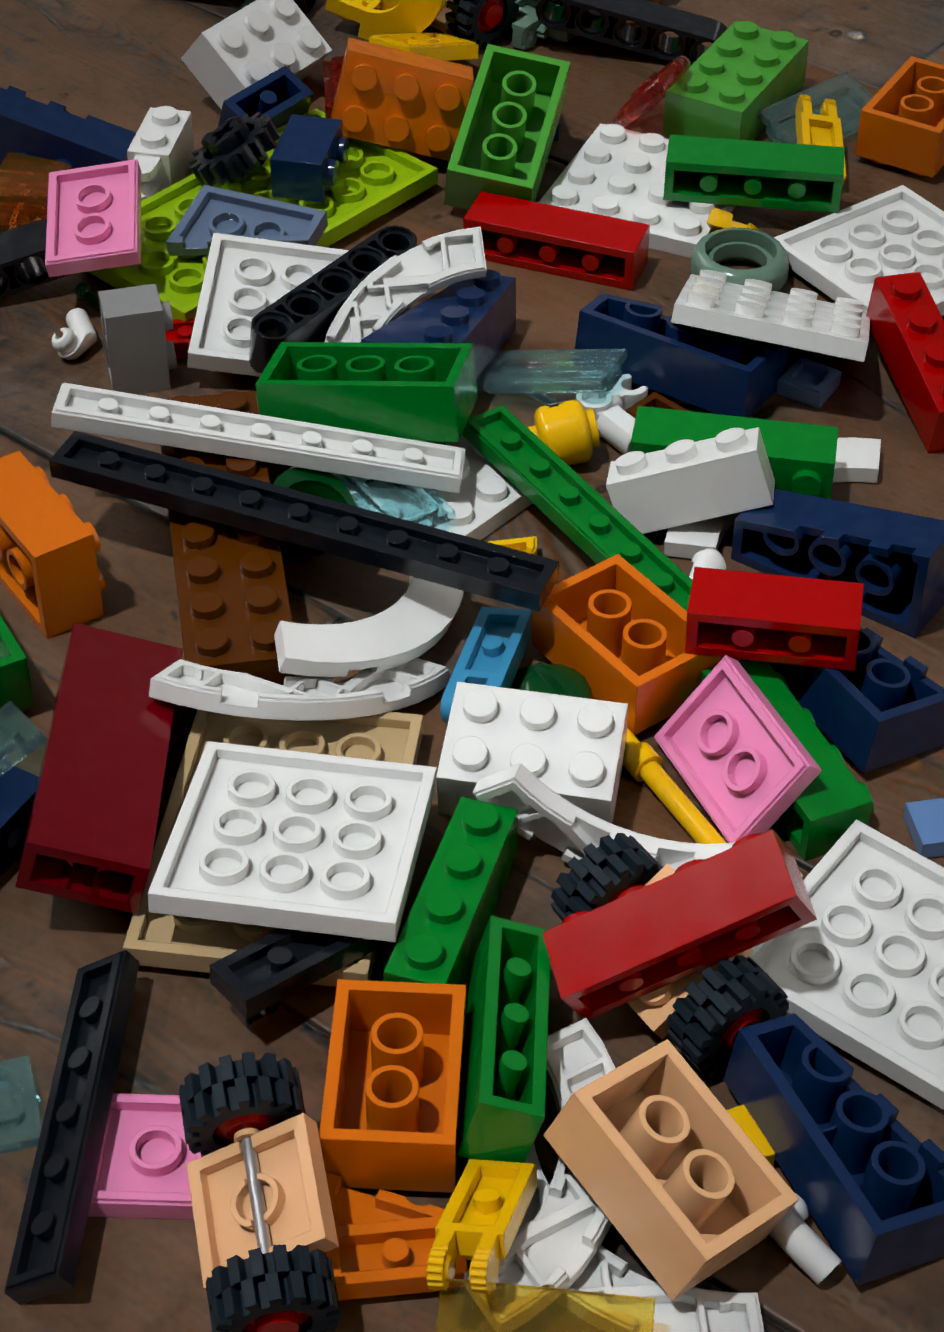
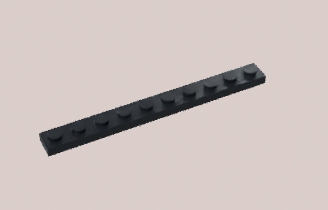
M74 431L49 459L51 477L538 612L559 579L560 561Z

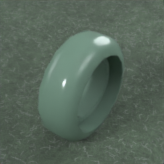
M734 227L715 230L703 236L692 249L690 275H699L700 270H712L726 274V282L744 285L745 279H756L771 283L772 291L779 292L788 278V253L777 239L761 231ZM746 262L757 265L759 268L733 269L722 266L720 263Z

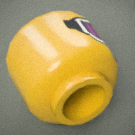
M568 400L537 408L534 414V425L527 427L569 466L589 461L593 455V448L600 447L594 411L592 408L585 410L583 404L578 400Z

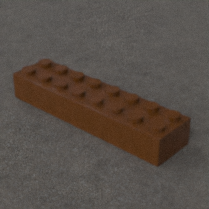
M227 391L222 394L193 397L181 395L167 399L259 414L255 391ZM160 445L161 454L270 483L267 462ZM168 509L184 660L217 669L248 673L249 675L283 685L285 676H299L281 673L278 667L274 634L280 621L292 622L279 540ZM190 708L191 716H195L197 709Z

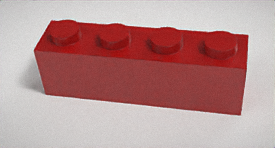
M483 191L480 192L463 218V229L481 226L485 261L629 291L633 290L648 263L649 224Z
M920 272L875 277L866 317L870 319V330L927 453L944 451V320Z
M772 829L763 834L755 833L744 836L737 840L732 848L705 860L699 859L686 862L679 866L674 874L650 885L631 887L623 891L616 900L592 911L573 913L567 916L561 925L542 934L561 999L580 1016L589 1020L712 966L720 960L735 956L815 921L817 917L793 853Z

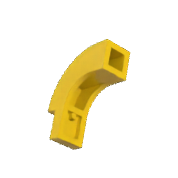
M326 0L325 10L337 14L344 20L359 23L358 37L369 41V37L372 35L423 32L445 8L448 0Z

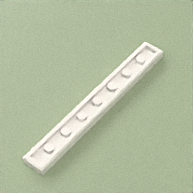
M62 383L51 417V427L453 493H459L465 457V449L460 447L70 383Z

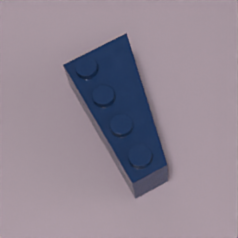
M9 86L7 90L0 87V179L48 186L50 172L128 161L127 150L136 132L90 115L86 119L70 114L64 105L53 101L46 105L26 97V91L13 86Z
M487 269L486 277L468 279L451 284L363 338L361 343H473L477 379L516 330V278L500 276L498 271Z
M602 293L579 312L573 361L587 365L593 371L600 374H611L616 377L630 374L632 376V384L635 387L646 386L648 390H654L673 397L676 402L683 405H694L715 414L749 417L777 391L778 380L786 371L790 347L672 323V315H662V306Z
M774 489L773 505L743 511L735 519L731 552L732 560L765 574L864 583L861 615L912 638H916L944 605V520Z
M867 627L864 629L860 628L855 671L768 662L775 672H779L784 676L789 691L802 708L805 707L811 712L816 725L863 773L944 746V688L926 677L928 667L915 658L909 656L903 662L882 648L883 637Z
M795 1013L740 1028L723 1080L739 1105L744 1104L775 1152V1160L797 1194L805 1201L808 1211L838 1257L842 1260L857 1286L944 1257V1152L931 1139L921 1143L896 1119L899 1110L881 1093L876 1096L863 1089L852 1078L854 1068Z

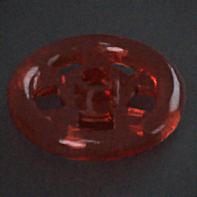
M680 55L658 73L654 72L630 94L632 97L613 116L612 124H618L626 128L648 109L652 110L665 98L666 92L690 68L689 58Z

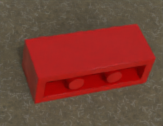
M694 567L687 610L685 653L716 657L727 655L735 659L855 671L864 583Z

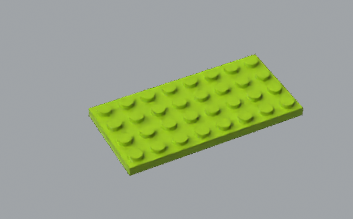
M317 108L304 114L305 116L331 118V115ZM286 125L277 129L280 137ZM348 138V160L346 164H340L337 185L335 187L330 186L323 203L272 197L270 158L275 148L266 152L268 157L262 166L254 168L242 180L230 183L227 180L221 186L217 182L213 187L326 211L328 226L316 246L329 247L438 184V168L399 149ZM194 173L141 201V264L88 271L116 289L156 284L160 301H169L173 320L181 319L185 322L196 317L209 255L169 256L166 241L203 186L199 183Z

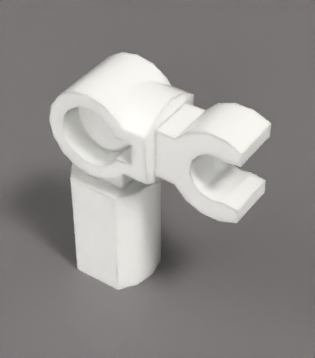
M630 374L616 377L611 386L607 384L600 387L589 386L582 388L576 394V400L583 404L585 410L593 409L599 436L621 454L630 452L635 418L624 410L648 395V388L646 386L631 390L632 376Z

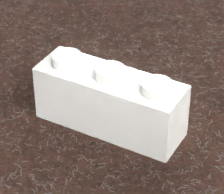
M759 427L748 430L730 428L720 432L714 438L697 442L690 439L679 440L668 445L663 450L645 454L642 451L628 452L621 455L615 461L610 462L606 481V488L613 507L642 534L773 505L775 479Z

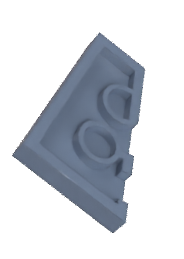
M203 185L166 241L169 256L209 255L213 232L316 246L328 226L327 213L323 210Z

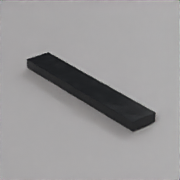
M127 950L77 970L4 1292L19 1305L74 1287L140 964Z

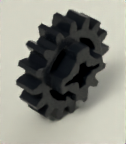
M257 112L251 118L248 114L244 115L241 119L238 116L226 119L220 127L213 132L207 133L202 138L201 144L203 147L193 151L192 155L194 157L188 161L191 166L190 169L201 185L213 186L218 182L221 186L227 180L230 183L238 182L254 168L264 164L268 157L266 152L276 148L277 144L275 141L280 139V135L268 114L262 116L261 112Z

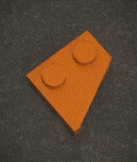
M326 1173L339 1247L325 1253L326 1257H330L332 1261L339 1301L444 1291L429 1289L426 1280L428 1254H430V1249L433 1247L435 1228L444 1208L431 1204L416 1205L408 1201L405 1196L379 1189L376 1197L342 1187L341 1176ZM457 1256L455 1276L452 1282L449 1283L447 1290L465 1289L464 1273L468 1271L467 1260L462 1256Z

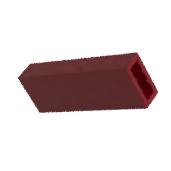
M74 623L63 663L15 887L137 914L151 867L175 704L149 697L150 679L179 659H182V648Z

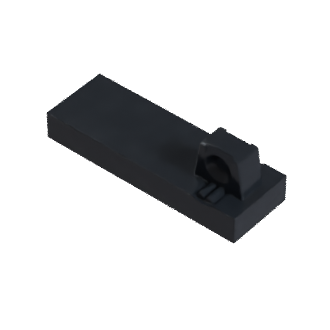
M279 928L210 964V983L232 1004L234 1014L246 1026H250L253 1022L269 1013L276 1012L279 1000L295 994L389 943V941Z

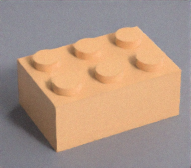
M668 1039L575 1091L543 1135L672 1301L763 1241L799 1200L792 1189Z

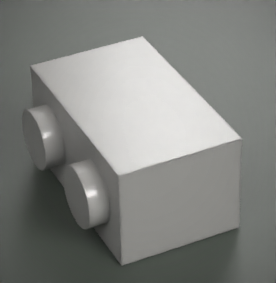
M156 284L98 291L106 364L112 390L141 394L171 389L169 370L177 369V360L173 341H166L165 331L173 330V318L169 301H160Z

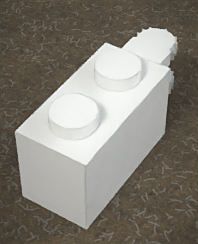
M171 106L150 107L127 150L128 160L138 159L140 165L141 201L184 179L190 167L188 161L194 157L192 155L194 139L191 111L176 110Z

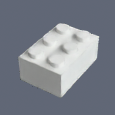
M255 0L202 32L181 57V60L222 110L223 101L283 66H286L300 80L304 79L316 69L332 49L294 0Z
M457 682L436 775L439 814L453 816L461 796L478 800L472 792L479 778L522 763L536 778L573 805L600 819L613 823L626 746L628 704Z

